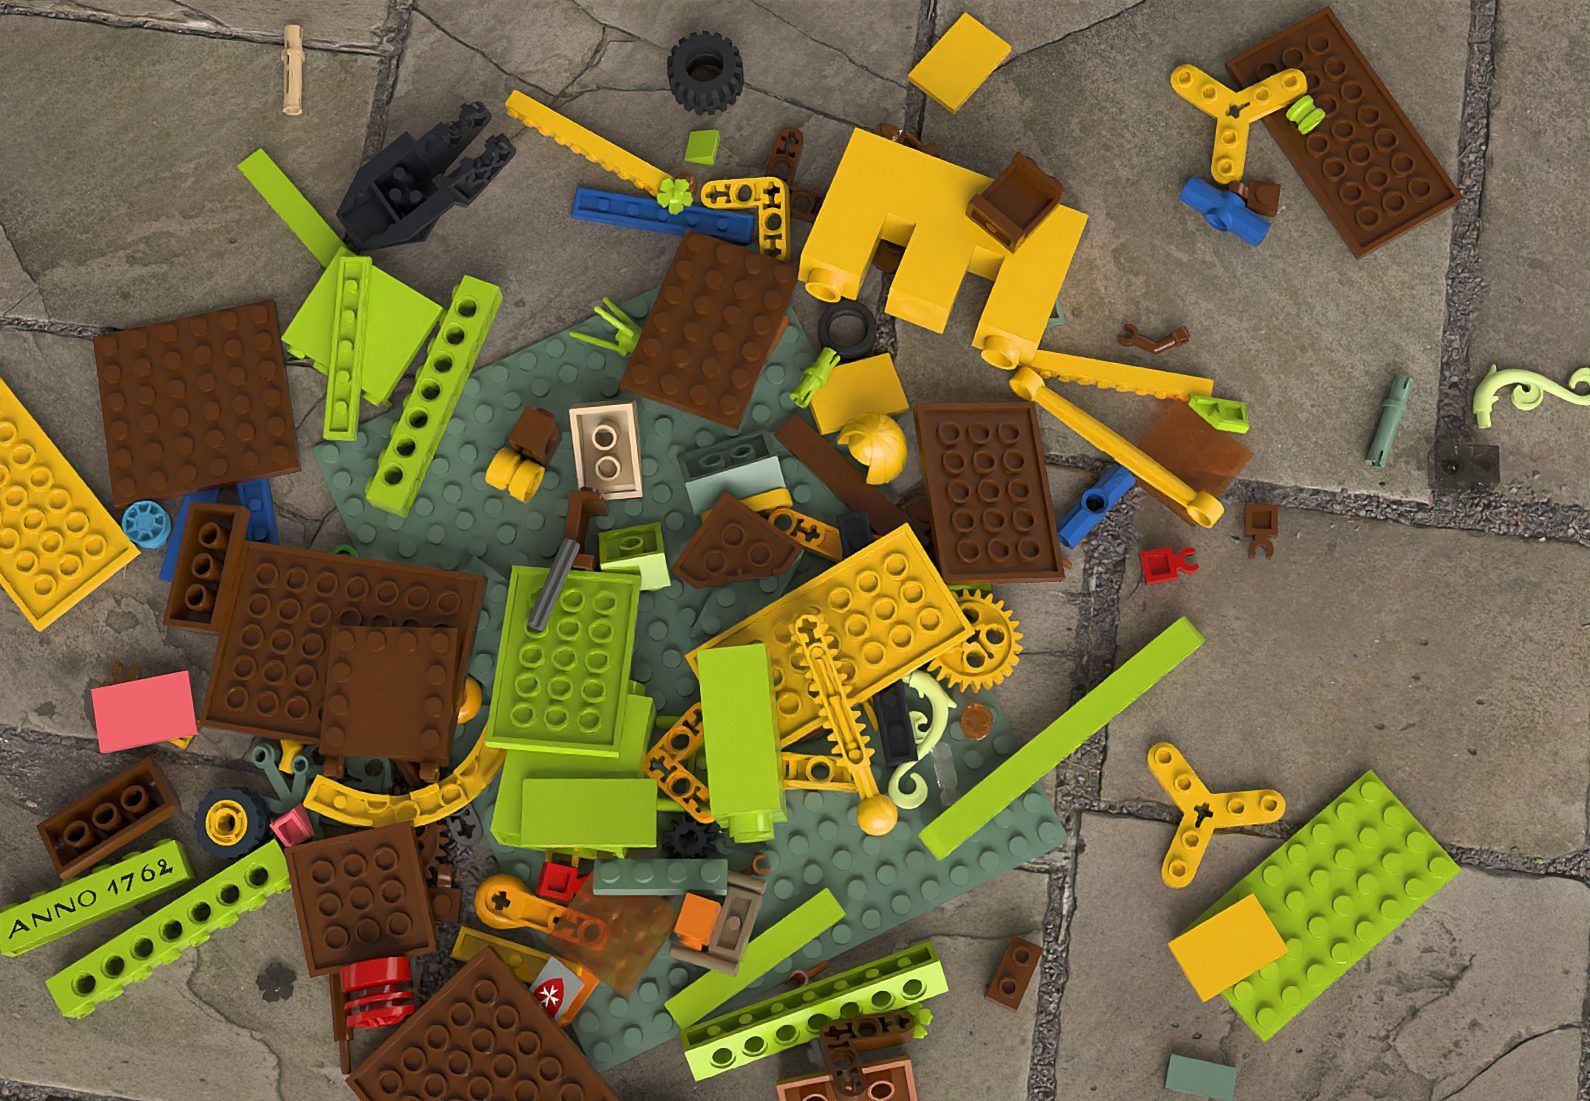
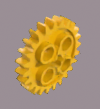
M965 588L959 598L954 591H951L962 612L971 615L974 619V623L970 625L975 631V634L971 636L975 641L969 644L964 640L932 659L927 670L933 671L938 669L940 671L936 679L937 681H940L945 676L949 678L948 688H951L955 682L960 683V691L964 692L968 684H971L973 692L977 693L982 683L988 691L993 686V681L1000 685L1004 680L1003 675L1009 677L1013 672L1011 666H1016L1020 660L1014 655L1020 654L1023 650L1021 645L1016 644V642L1021 640L1023 634L1014 632L1020 623L1019 621H1009L1013 610L1003 612L1001 608L1004 601L1001 600L997 604H993V594L991 593L986 599H982L981 592L977 589L973 597H970L967 588ZM986 634L995 635L999 640V644L990 643L986 638ZM988 655H992L993 659H989ZM966 657L976 658L980 663V667H971L967 663Z

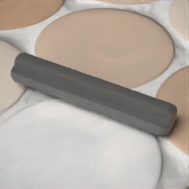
M568 538L563 540L529 617L528 625L540 631L544 630L579 551L580 544Z

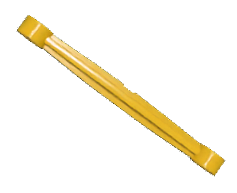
M1021 367L1009 381L1011 389L1017 396L1027 402H1037L1095 447L1105 451L1128 470L1186 507L1190 517L1198 524L1211 528L1224 513L1223 506L1216 498L1206 492L1197 493L1123 437L1047 388L1042 378L1032 369Z

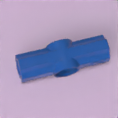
M1195 175L1190 178L1179 196V200L1205 215L1206 221L1212 227L1222 232L1229 230L1254 247L1260 245L1272 223L1246 208L1244 201L1230 191L1221 192Z
M1115 463L1091 489L1084 492L1081 500L1056 525L1060 543L1072 550L1097 523L1105 518L1107 512L1135 484L1136 479L1126 467ZM1092 500L1097 501L1102 506V509L1097 512L1091 511L1087 508L1086 503Z

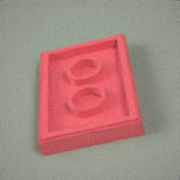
M188 670L91 689L100 752L103 754L200 734L191 677Z

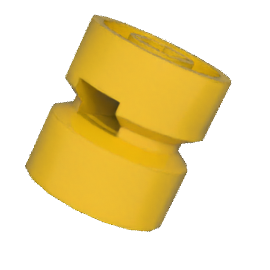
M503 447L493 458L487 470L485 480L488 484L501 491L508 488L510 496L523 503H527L537 492L543 480L545 468L529 459L522 462L520 454L507 447Z

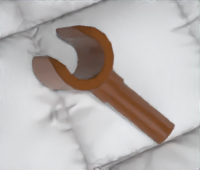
M908 132L903 133L902 138L915 147L916 150L936 158H941L939 155L940 149L934 141L924 146L922 142L918 141Z
M758 855L753 860L751 866L737 873L748 876L755 875L761 878L768 875L771 867L764 871L757 869L756 863L767 858L766 855Z
M825 960L805 972L794 970L785 980L784 984H787L789 981H795L799 985L796 989L806 986L809 980L829 968L830 965Z

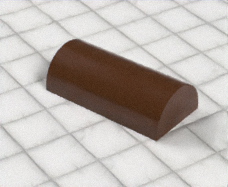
M190 502L163 625L204 635L220 636V633H223L251 517L249 509L242 506Z
M148 756L36 825L58 876L68 881L181 811L182 805L176 791L162 769Z

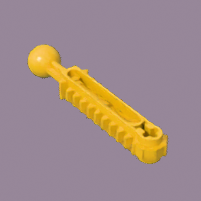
M811 608L802 610L799 613L795 612L791 624L788 625L792 635L791 641H796L800 644L795 650L796 653L806 655L800 662V665L810 666L811 668L804 676L805 678L815 679V682L809 689L810 691H819L820 693L814 699V703L824 704V707L818 714L819 716L829 717L823 724L824 728H833V732L827 737L828 741L838 742L831 751L832 753H842L843 755L836 761V765L847 766L859 793L861 802L857 806L856 811L857 823L867 834L874 836L885 835L897 823V807L892 799L879 793L869 766L871 765L869 757L875 753L874 748L864 747L870 740L869 736H860L859 733L866 727L865 724L855 723V719L861 715V712L851 711L850 707L856 703V699L846 698L845 696L852 688L851 686L841 685V682L847 678V675L838 674L836 671L843 665L842 661L832 660V657L838 650L828 649L827 647L833 640L832 636H824L829 626L825 624L824 615L811 610ZM807 618L810 623L816 622L818 628L813 630L815 639L820 638L822 643L811 644L808 649L805 643L809 642L807 634H800L798 628L803 626L802 620Z

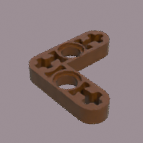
M787 127L782 129L777 135L764 177H776L788 185L790 218L814 224L826 194L792 186L804 149V138L798 129ZM790 138H794L795 144L791 145L789 156L785 155V142H788ZM784 163L790 167V171L784 176H778L773 172V168L777 164ZM773 184V188L768 190V195H771L773 191L780 193V188L775 187ZM799 198H806L810 202V207L807 210L799 211L794 208L793 203ZM774 200V206L767 205V209L771 207L781 209V205L775 204ZM819 202V209L817 208V214H814L816 207L815 203Z
M896 1010L825 1023L820 1028L819 1048L837 1101H865L866 1080L857 1052L909 1043L914 1037L915 1020L910 1013ZM863 1029H870L876 1034L872 1037H863L858 1032ZM838 1060H846L851 1063V1066L840 1069L834 1066L833 1063ZM850 1080L854 1093H850L849 1089H846V1081Z

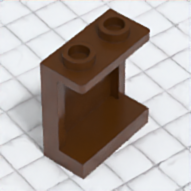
M1017 152L1013 156L1011 164L981 195L977 193L969 201L965 215L1014 254L1057 209L1063 200L1066 190L1057 178L1048 176L1043 172L1032 158Z
M581 487L580 491H570L563 540L568 538L580 544L579 551L570 570L600 572L594 556L584 554L590 516L608 517L609 508L604 495L595 488Z

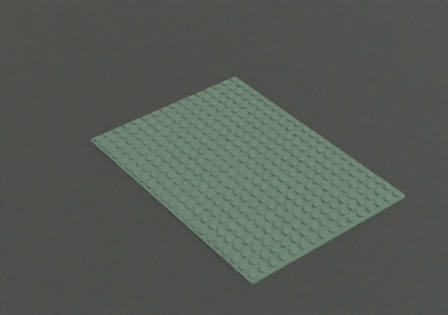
M753 242L743 247L760 253V245ZM662 285L617 307L636 325L644 328ZM789 304L785 314L790 319V323L760 375L738 430L620 390L619 384L632 353L629 352L624 357L617 351L585 342L569 335L570 331H575L619 345V341L615 340L619 329L598 314L469 375L407 518L373 507L366 499L367 494H365L369 479L375 477L379 468L378 459L380 453L384 448H388L392 439L390 437L392 426L395 421H400L404 412L403 406L358 426L357 441L328 440L313 449L316 462L361 558L462 572L471 559L476 556L510 582L512 565L552 568L563 543L570 491L579 490L569 409L576 403L636 398L640 427L643 497L606 500L609 508L608 517L590 516L584 554L593 555L600 572H602L598 533L661 522L671 586H665L656 591H640L629 680L639 682L646 687L644 696L653 698L657 717L683 716L694 704L701 702L699 680L684 655L705 644L691 637L690 633L715 587L695 589L670 571L673 564L703 524L700 517L701 514L694 515L676 455L767 429L778 457L786 489L789 490L793 506L789 509L838 529L836 516L852 513L838 497L774 436L796 413L820 435L809 403L807 407L803 408L794 403L797 397L794 400L790 399V394L801 382L800 379L807 367L810 368L818 358L791 304ZM611 309L606 311L625 324ZM435 390L427 394L426 399H435L440 391ZM526 406L534 410L540 407L554 415L553 419H555L563 439L545 470L543 480L537 492L529 502L523 503L510 496L508 488L501 491L488 484L485 477L493 458L500 449L507 447L514 451L508 438ZM428 418L417 419L414 427L424 426ZM841 430L821 435L865 478L867 477L869 465H865L855 459L850 452L848 444H837ZM406 446L402 450L401 455L408 456L412 454L415 446ZM397 473L392 475L389 479V484L400 482L403 474ZM884 483L873 485L895 506ZM780 516L776 519L774 526L781 531H786L791 527L792 520L787 516ZM798 522L797 531L806 535L807 542H811L813 538L819 539L816 532L817 529H813L811 533L801 530V522ZM805 550V555L783 596L837 565V563ZM966 657L967 663L971 667L979 668L974 657ZM932 661L917 668L930 674L935 679H937L940 672L938 669L933 671L927 670ZM946 676L938 681L947 695L957 704V707H948L947 725L935 747L906 771L898 783V789L901 793L911 794L914 792L916 784L910 778V774L918 773L927 784V798L919 807L913 809H903L896 805L898 811L897 823L885 835H870L860 828L856 819L857 806L861 802L859 793L841 792L838 790L785 789L788 822L773 823L775 838L772 840L735 843L734 837L729 836V828H722L716 820L711 822L712 827L707 833L716 832L718 838L707 842L717 847L716 853L705 851L709 859H728V870L739 872L751 866L753 860L758 855H766L767 858L757 862L756 867L761 871L771 867L770 872L765 877L751 876L767 881V888L762 895L763 900L748 943L825 888L830 890L847 916L694 1025L706 1022L784 983L794 970H801L803 972L810 970L821 962L829 961L1063 845L1067 841V834L1039 780L941 861L937 860L918 837V834L1021 749L991 689L987 691L981 683L978 692L974 693L971 684H968L964 692H961L960 683L955 682L951 688H948L949 678ZM477 680L482 689L483 700L481 708L474 718L456 726L450 754L456 768L473 750L488 721L494 684L489 689ZM903 682L909 713L912 711L921 712L928 720L927 724H920L918 726V730L925 733L932 723L933 711L931 702L926 694H924L923 698H920L916 688L909 687L910 683ZM861 703L850 709L851 711L861 712V715L855 719V723L865 724L866 727L859 733L860 736H869L870 740L864 747L874 748L875 753L869 757L871 763L869 766L879 793L889 797L888 783L898 765L887 768L879 730L874 731ZM655 725L651 749L670 729H660ZM833 728L803 743L795 741L781 750V752H792L802 755L843 756L842 753H832L831 751L838 744L837 741H828L827 738L833 732ZM681 734L675 737L672 744L673 748L677 750L686 748L690 741L689 736ZM688 760L682 765L686 770L688 767ZM653 762L654 770H660L668 778L671 773L665 768L663 762ZM503 765L493 781L471 803L503 874L517 877L539 898L540 895L535 892L547 852L499 844L490 831L504 768ZM786 765V777L789 776V765ZM817 765L812 768L811 774L817 780H824L829 776V771L826 767ZM682 778L675 782L673 791L676 794L685 793L686 779ZM658 787V798H671ZM657 811V847H631L629 859H668L667 857L673 850L664 851L662 844L672 840L665 838L663 831L674 832L675 830L670 825V821L674 819L680 826L683 824L681 815L684 813L687 814L689 823H692L693 817L688 812ZM691 834L689 839L683 838L682 840L686 846L685 849H689L691 844L697 845L698 843L694 838V834ZM581 858L578 876L581 874L594 876V860ZM554 859V863L571 866V861ZM586 882L583 886V891L593 895V900H583L574 893L572 906H560L604 922L610 932L609 940L605 946L596 950L589 949L530 927L528 929L538 951L564 958L566 954L572 953L600 977V982L571 1021V1024L587 1059L599 1073H603L680 1035L679 1031L681 1029L664 1003L712 969L670 956L669 949L672 945L683 946L679 942L680 938L674 932L679 916L666 934L659 938L629 915L643 895H594L593 882ZM697 895L718 902L721 907H723L726 895ZM564 914L563 918H556L555 924L559 926L558 932H562L564 928L575 930L577 932L573 938L578 939L579 928L585 919L580 918L579 925L567 920L568 914ZM596 924L590 925L585 931L586 940L589 943H598L603 937L601 926ZM702 946L700 952L708 954V947Z

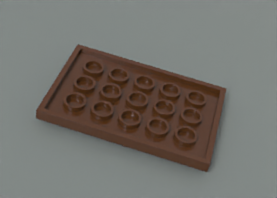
M686 229L620 381V390L738 430L798 285L800 266Z
M1035 402L916 403L912 408L937 571L946 585L1061 582L1065 578Z

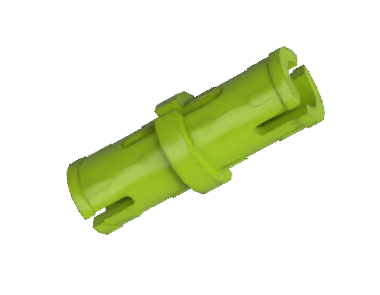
M827 347L823 348L814 364L810 368L807 367L805 369L803 379L790 394L791 400L797 397L794 401L796 405L803 408L807 407L817 390L825 386L827 376L840 361L839 355L833 358L836 354L834 350Z

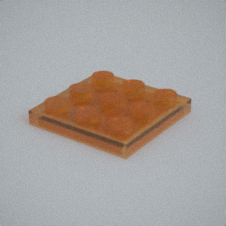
M1179 397L1137 445L1139 450L1159 463L1197 493L1206 492L1216 499L1222 495L1254 455L1224 431L1214 428ZM1131 472L1136 479L1135 483L1191 527L1194 528L1198 524L1190 517L1186 507Z
M593 869L544 943L628 998L673 931L681 911L657 895H594Z

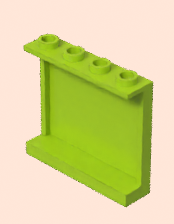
M342 246L281 338V340L289 345L287 349L289 353L302 361L307 356L314 361L312 367L326 376L329 374L339 255L357 256ZM373 265L371 269L361 390L365 392L362 398L377 407L380 403H383L390 408L392 403L387 399L436 323H440L445 309Z

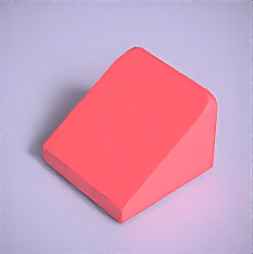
M302 802L270 824V827L285 847L301 844L315 834L307 810Z

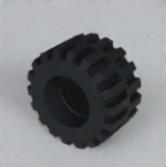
M702 31L703 35H697L696 32L690 33L689 39L681 38L679 40L680 46L674 45L671 49L672 56H668L667 74L671 93L675 95L676 102L679 105L684 104V109L689 112L695 109L697 115H702L703 111H708L709 115H715V110L720 109L722 113L727 110L728 103L732 106L737 101L736 95L740 96L743 91L744 74L742 58L737 46H733L732 40L728 37L722 40V34L715 32L714 36L710 35L709 31ZM703 65H712L722 71L718 77L706 82L697 81L690 77L693 70Z

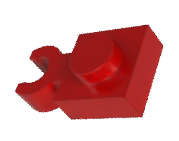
M1172 547L1140 552L1139 560L1145 586L1176 581L1178 579L1177 571L1185 574H1193L1198 571V564L1188 565L1184 561L1185 557L1195 554V548H1185L1179 555L1174 556Z
M544 860L535 893L570 901L572 892H574L577 897L583 900H593V895L583 891V886L586 882H593V876L590 874L577 876L578 868Z

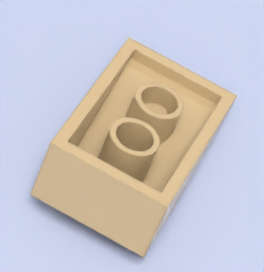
M636 398L573 404L569 409L579 491L581 487L595 488L604 495L605 500L643 497L640 427Z

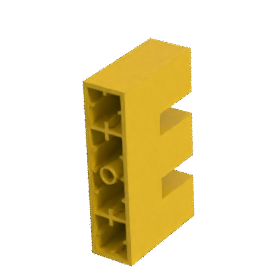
M855 127L801 253L798 280L806 282V290L820 300L838 302L841 296L856 301L881 239L903 246L906 250L891 284L885 313L943 334L967 271L995 281L971 346L982 349V358L991 365L1002 369H1014L1019 361L1029 365L1032 363L1089 215L1060 204L1018 250L1012 254L965 215L969 201L977 193L981 195L995 181L994 179Z

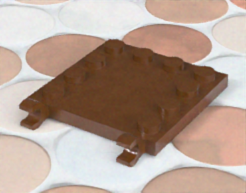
M332 625L319 754L328 756L324 763V776H329L330 779H343L345 756L423 759L420 766V779H425V782L439 781L440 759H450L461 640V631L458 628Z

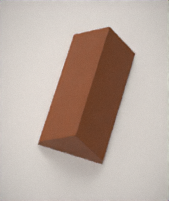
M909 1055L860 1064L866 1080L865 1101H917ZM827 1071L776 1081L779 1101H837ZM850 1080L846 1081V1089H849L850 1093H854Z

